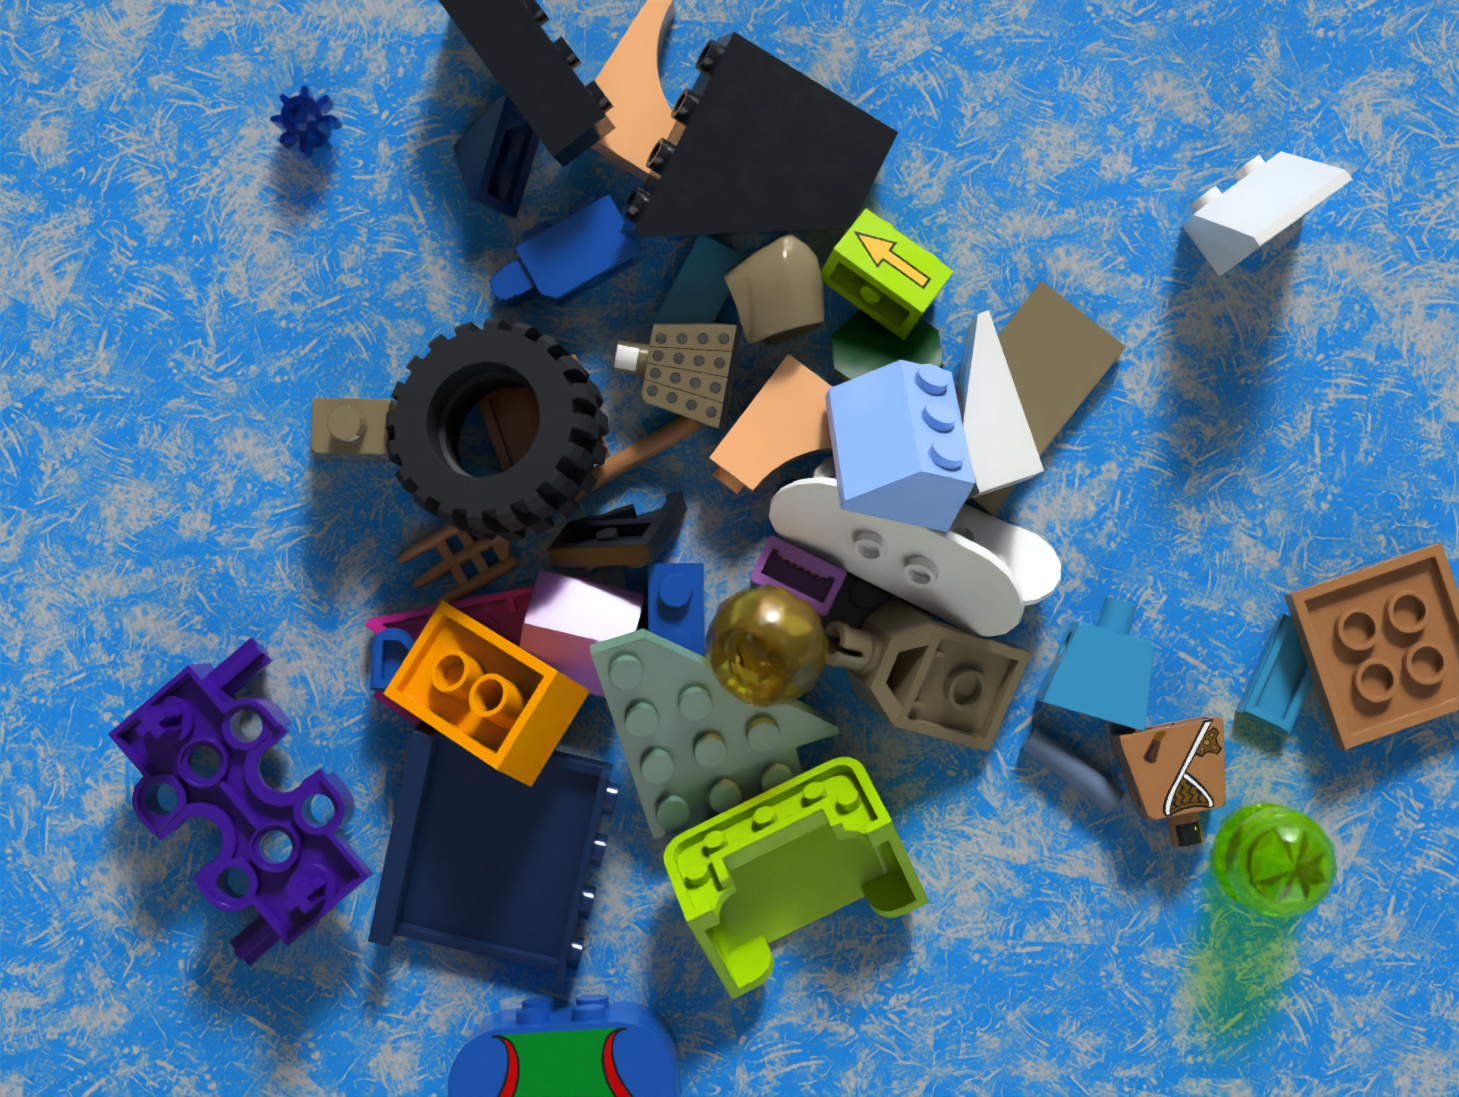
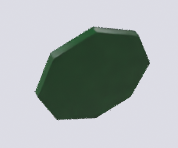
M860 310L831 335L834 374L846 382L898 360L921 365L932 364L941 369L943 367L939 330L922 319L918 321L907 338L903 340Z

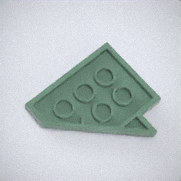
M645 629L589 645L591 657L653 840L691 829L802 774L803 771L796 747L840 734L834 716Z

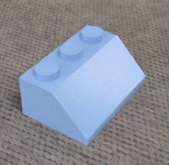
M898 360L829 388L825 400L841 509L948 532L975 485L952 372L932 364L921 365Z

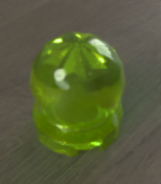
M1263 801L1242 805L1223 818L1220 823L1222 826L1214 839L1213 849L1210 848L1209 859L1213 876L1226 895L1245 907L1253 909L1260 915L1281 919L1306 914L1328 896L1338 870L1334 844L1319 822L1302 811Z

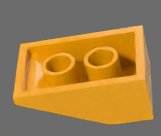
M442 600L383 694L496 770L532 787L590 693V690Z

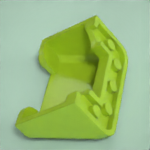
M838 757L829 760L682 832L671 840L663 855L664 865L686 922L732 999L757 988L772 974L775 963L769 943L854 901L866 897L873 911L887 918L905 915L929 903L897 830L865 768L858 760L851 757Z

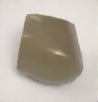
M781 234L761 245L723 275L732 302L737 307L741 326L748 343L760 342L766 339L768 345H773L806 334L824 324L825 296L818 258L809 246L792 234Z

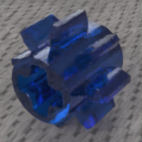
M302 86L300 95L290 99L281 94L279 97L284 104L281 114L270 117V121L276 127L286 129L278 141L286 149L292 148L298 142L300 150L306 158H311L313 148H318L322 145L331 150L333 145L329 138L332 129L342 128V123L337 117L326 115L334 105L330 97L326 94L315 101L312 92L307 86ZM312 113L316 121L307 122L306 130L301 131L297 123H305L307 114Z

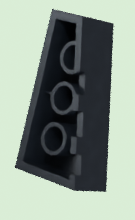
M439 0L547 150L563 167L616 128L605 114L614 106L595 80L586 86L583 84L574 71L581 64V61L562 36L553 42L545 32L542 25L550 19L536 0Z

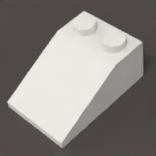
M1282 151L1267 162L1258 155L1232 174L1238 183L1223 194L1215 186L1189 206L1195 214L1182 227L1220 277L1350 182L1352 178L1344 169Z
M989 310L979 313L966 330L957 393L975 485L969 493L967 500L1023 482L1044 471Z

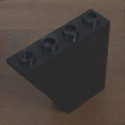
M736 32L720 37L717 41L711 39L702 50L696 62L695 68L700 71V74L692 90L686 88L672 109L671 118L676 120L667 140L663 137L660 138L647 159L646 167L651 169L642 189L636 187L623 206L621 216L626 218V221L620 233L629 238L850 229L898 132Z

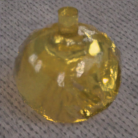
M766 584L756 588L742 589L720 603L706 634L704 654L717 683L724 691L747 705L767 708L787 705L813 689L827 660L829 640L823 631L819 615L809 602L794 596L785 588Z

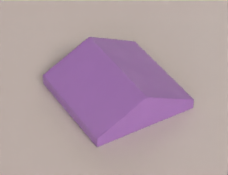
M539 570L525 616L519 647L590 690L589 694L605 697L591 657L589 645L637 631L646 595Z

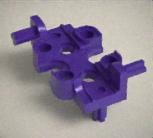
M253 637L248 639L215 669L211 664H196L185 667L108 734L144 776L134 788L132 804L137 817L152 835L155 834L159 840H163L178 830L184 821L196 816L208 818L217 825L222 837L220 853L192 879L197 884L196 887L217 909L226 912H237L253 905L261 914L229 942L234 947L235 951L233 952L240 960L244 959L249 966H252L279 941L283 940L289 946L307 934L319 923L321 918L374 874L350 846L343 834V829L353 817L355 805L350 790L335 772L327 774L321 768L304 779L298 788L289 792L274 790L263 779L260 765L264 754L269 748L278 744L290 731L287 726L292 722L279 706L269 699L255 697L238 700L235 695L236 692L273 661L269 657L268 651L262 645H259ZM248 710L254 711L262 720L261 734L255 740L247 738L240 726L241 718ZM202 746L211 747L220 758L219 769L210 778L199 776L192 767V756ZM163 783L171 785L177 793L178 801L172 812L162 808L158 802L157 793ZM316 794L325 795L334 805V815L329 823L319 822L311 813L310 805ZM271 831H281L291 841L292 850L290 856L285 861H272L263 851L264 838ZM232 867L240 868L249 878V888L245 895L235 893L228 884L227 877Z

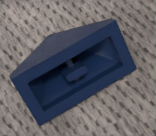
M499 97L453 147L469 199L510 218H516L540 139L508 97Z

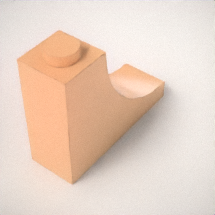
M647 0L595 79V82L614 106L605 114L616 128L590 148L644 182L651 169L646 167V162L653 147L660 138L663 137L667 140L676 120L671 118L672 110L665 99L659 81L660 52L667 30L675 17L674 0Z
M788 354L709 457L710 463L717 467L712 476L735 494H738L742 488L753 494L765 480L784 466L808 456L833 453L825 396L832 386Z

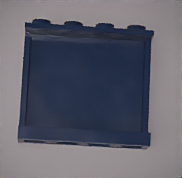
M422 720L411 733L368 942L390 946L396 935L554 972L556 974L553 985L561 987L567 970H578L585 938L575 935L579 917L584 919L590 918L597 887L587 885L591 866L601 868L608 835L600 834L599 829L602 815L612 816L617 801L620 783L610 781L614 764L554 750L532 787L496 770Z

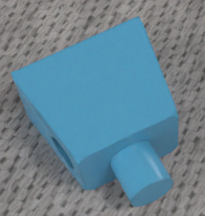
M1105 596L1097 626L1080 621L1072 622L1040 686L1035 701L1144 731L1147 721L1154 643L1129 636L1137 605Z

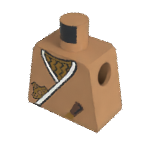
M1206 715L1147 726L1144 731L1131 729L1110 733L1112 746L1140 817L1147 820L1166 818L1172 847L1190 846L1204 842L1199 811L1223 807L1226 801L1224 724L1222 717Z

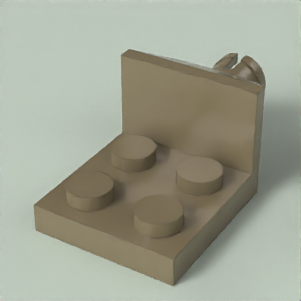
M895 595L867 616L861 629L850 627L848 624L839 621L831 622L825 628L824 633L840 638V643L822 638L819 643L821 661L830 666L844 667L853 693L892 726L989 751L1031 656L1029 651L1019 645L992 637L971 634L958 627L935 621L910 602Z

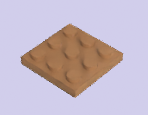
M1442 543L1431 544L1284 595L1337 749L1346 750L1459 710V591Z

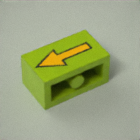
M866 208L835 246L821 270L823 283L898 337L905 340L954 271L940 262L935 255L925 251L897 231L889 222L880 219Z

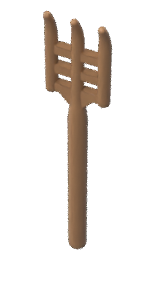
M681 415L605 460L604 465H596L593 467L591 475L598 479L591 493L698 431L701 427V422ZM582 489L574 498V501L581 500L589 495V493ZM450 524L444 525L417 541L397 558V561L403 564L436 546L443 561L432 566L412 583V587L418 589L449 572L452 573L458 586L446 592L430 606L439 605L442 600L446 603L459 601L518 566L517 558L509 554L512 540L508 541L497 534L493 540L480 538L474 542L469 532H462ZM457 534L465 548L453 554L446 540ZM493 547L500 561L489 567L481 553ZM472 559L479 574L468 579L461 565Z

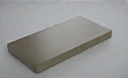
M1043 281L1037 285L998 334V339L1039 456L1126 348ZM958 386L955 389L956 395L958 393ZM1017 484L970 500L992 516Z

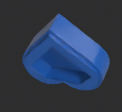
M389 628L376 636L372 645L370 690H386L416 642L412 634L404 629Z

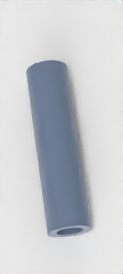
M1036 726L1021 745V748L1107 813H1110L1124 795L1123 790L1040 727Z

